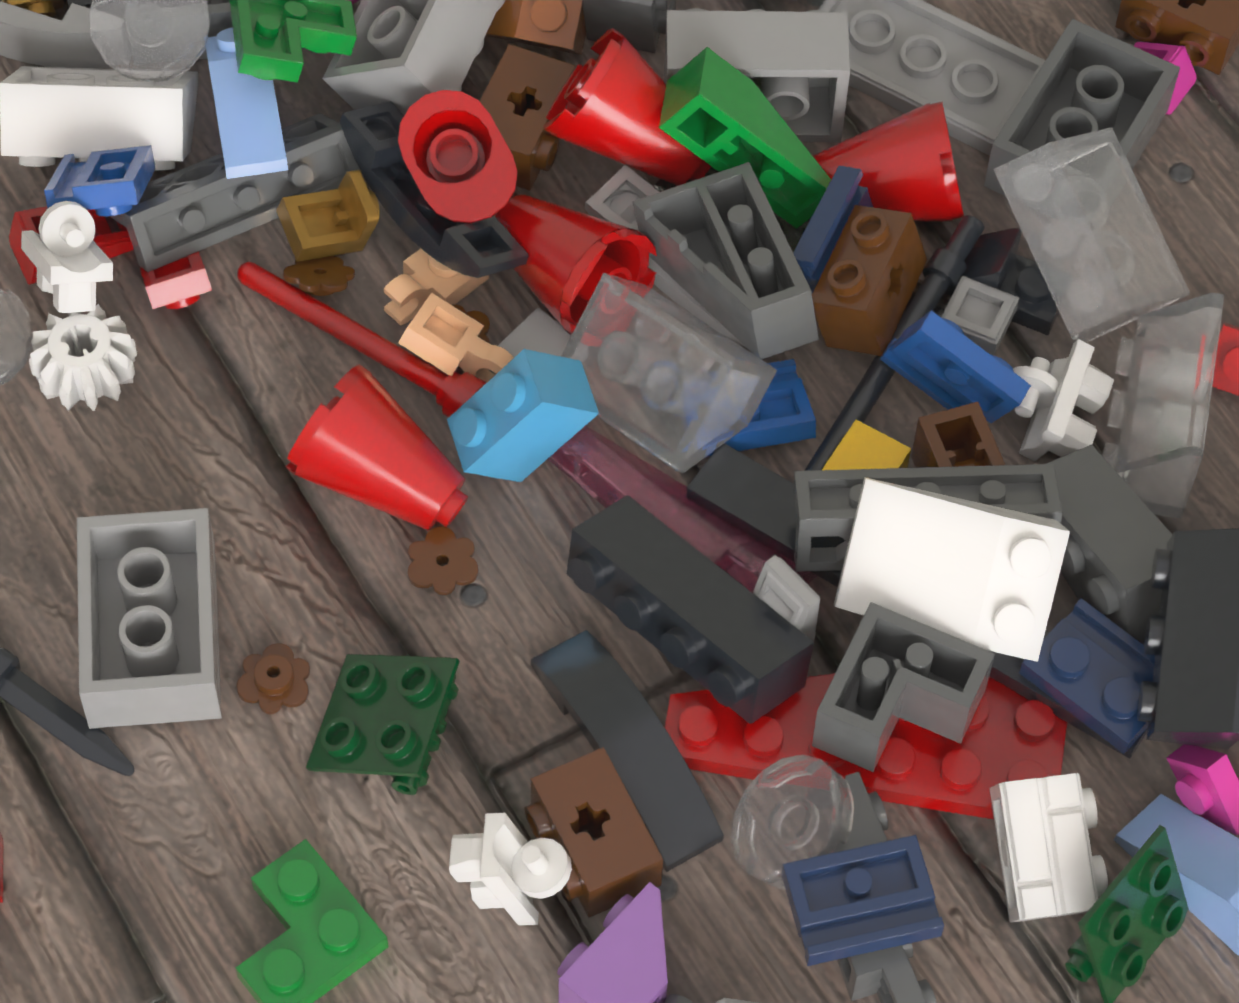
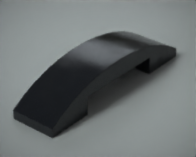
M392 101L342 113L340 120L342 130L364 178L387 213L424 252L446 267L475 278L484 277L527 263L529 254L495 216L474 223L453 222L436 214L430 207L403 160L398 137L400 122L404 115Z
M585 630L531 659L532 668L562 714H571L594 751L602 747L605 748L663 858V868L666 872L723 841L724 834L713 811L668 732L626 672L590 632Z

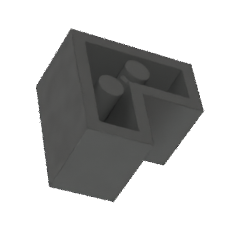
M870 602L817 710L812 746L874 772L899 718L961 744L986 691L995 653Z

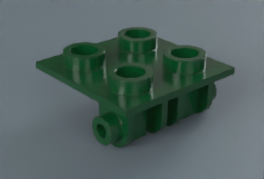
M347 654L306 769L319 772L391 775L393 777L391 784L393 789L406 795H415L418 787L425 786L428 782L429 774L427 770L432 758L429 752L437 751L440 747L441 739L437 735L445 732L447 726L445 717L451 700L457 697L459 691L455 684V674L460 663L459 659L451 657Z
M1158 826L1079 921L1078 925L1081 936L1067 950L1069 960L1065 963L1066 970L1081 982H1087L1091 976L1096 978L1104 1003H1113L1125 987H1130L1139 980L1144 972L1147 960L1165 938H1170L1179 931L1189 910L1165 827Z

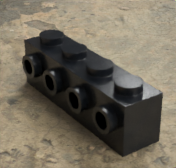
M626 495L572 529L566 574L574 581L577 587L594 596L616 614L627 628L638 632L660 650L672 665L682 668L708 689L720 704L730 707L749 724H752L805 687L814 641L629 495Z

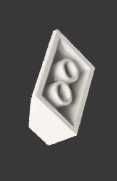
M21 66L0 83L1 156H19L20 165L43 167L54 165L55 157L63 158L67 154H74L75 158H79V162L87 161L91 152L151 145L155 170L174 169L175 161H183L191 152L198 90V72Z

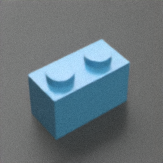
M523 349L454 412L447 421L463 472L522 482L595 418L599 411L580 360Z

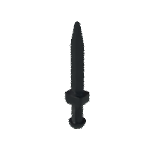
M0 647V697L83 758L125 776L134 774V766L104 731L99 728L89 729L86 718L21 672L18 657L7 649Z

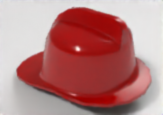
M440 90L424 95L409 107L400 122L399 147L403 160L421 194L436 214L453 222L474 223L491 218L503 209L516 190L518 171L513 154L491 114L481 102L462 91Z

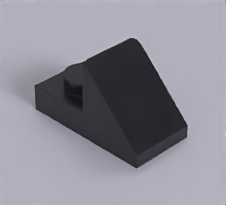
M1011 228L980 235L964 261L967 269L963 276L1019 297L1017 310L1011 321L1049 336L1070 291L1073 276L1017 255L1022 232L1020 228ZM955 289L946 291L944 295L951 298Z

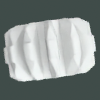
M99 304L96 305V310L90 311L87 315L81 314V312H69V317L62 319L48 313L46 321L47 330L33 332L31 343L34 352L30 353L31 358L29 359L32 375L36 376L41 392L47 399L59 396L61 404L68 411L79 400H85L87 406L95 411L98 398L103 395L118 401L119 394L121 393L119 384L133 383L135 375L133 362H135V357L137 356L135 341L127 334L126 324L121 320L120 316L106 318L105 311L102 310Z

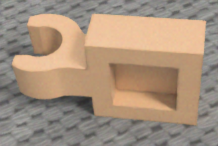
M420 248L403 261V274L397 276L385 286L384 293L392 301L384 306V311L400 326L404 325L415 317L431 292L453 305L487 281L489 275L480 278L463 275L439 263Z
M432 292L398 342L450 376L453 375L459 366L464 373L470 372L485 382L492 379L514 358L504 348L492 345L478 337L484 325Z

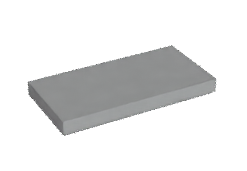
M825 0L818 9L826 12H848L850 48L849 86L903 113L910 112L927 103L943 102L949 136L989 156L993 142L1045 62L1044 59L923 0Z

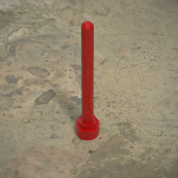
M245 262L237 270L238 280L246 287L435 395L436 403L442 407L443 415L448 418L487 383L470 372H465L462 375L454 372L452 376L446 374L253 262Z

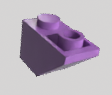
M649 882L635 898L627 894L612 907L603 922V927L606 929L590 946L584 942L578 944L563 960L557 972L560 976L559 1003H663L665 1001L668 979L661 893L656 886Z

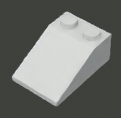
M864 477L834 606L864 615L870 602H873L985 650L1038 662L1070 531L1054 519Z

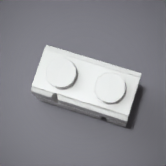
M1079 773L1003 782L991 787L990 794L1009 922L1087 913L1099 899L1098 896H1101L1108 888L1104 860L1101 855L1092 856L1088 829L1096 828L1098 819L1097 806L1092 789L1081 787Z

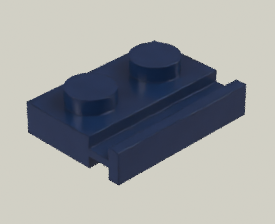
M838 166L793 252L812 293L854 205L873 207L867 187L858 185L863 177L861 169Z
M1081 598L1075 604L1073 611L1065 619L1062 618L1043 639L1038 662L1025 659L1022 662L1019 674L1067 709L1072 715L1123 754L1129 750L1133 743L1148 728V722L1137 721V708L1141 682H1153L1155 656L1144 654V645Z
M916 835L789 862L782 866L781 876L799 938L801 937L807 966L942 936L944 929L942 916L939 917L936 908V897Z

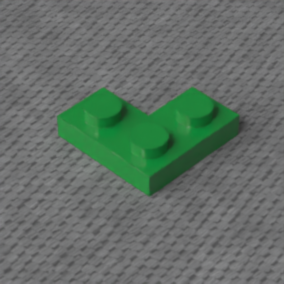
M229 0L238 73L252 75L262 80L278 79L298 83L304 64L302 48L320 54L329 52L349 56L352 54L357 33L351 1Z
M304 839L251 877L253 889L287 929L283 934L235 967L238 979L258 1003H313L388 948L387 936L307 839Z

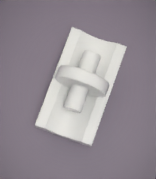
M71 201L55 203L49 207L40 219V235L33 230L22 231L21 249L37 267V286L42 292L53 294V306L58 312L62 313L96 310V282L113 281V262L93 241L96 230L94 219L85 207Z
M1078 339L1073 343L1067 358L1055 359L1050 363L1042 357H1035L1030 366L1013 368L1014 373L1031 385L1022 403L1015 408V412L1019 416L1024 418L1031 417L1019 454L1036 461L1047 451L1063 457L1093 444L1097 432L1096 426L1077 417L1072 412L1076 405L1094 414L1104 405L1109 397L1114 379L1089 364L1095 347Z
M505 812L485 814L484 833L458 834L452 837L449 872L457 882H471L472 900L479 909L505 908L519 926L538 925L539 912L533 905L532 897L541 899L553 896L562 890L570 878L572 870L571 859L562 845L548 838H538L528 842Z

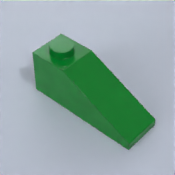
M706 47L667 80L659 123L661 130L718 172L749 162L773 212L796 229L813 216L831 179L751 79L710 48Z

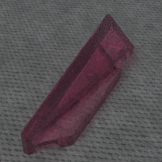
M586 425L548 458L551 463L605 508L629 495L752 593L765 562L774 555L778 558L781 557L796 572L794 561L686 499V485ZM811 571L796 572L808 585L817 577Z

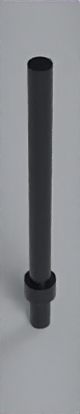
M965 215L945 247L934 251L922 271L925 279L903 312L891 340L893 338L899 339L905 329L928 312L934 311L946 291L955 289L967 269L964 261L985 229L984 224L979 219L971 215ZM876 355L804 471L822 470L854 421L857 419L864 423L896 372L880 360L881 356Z

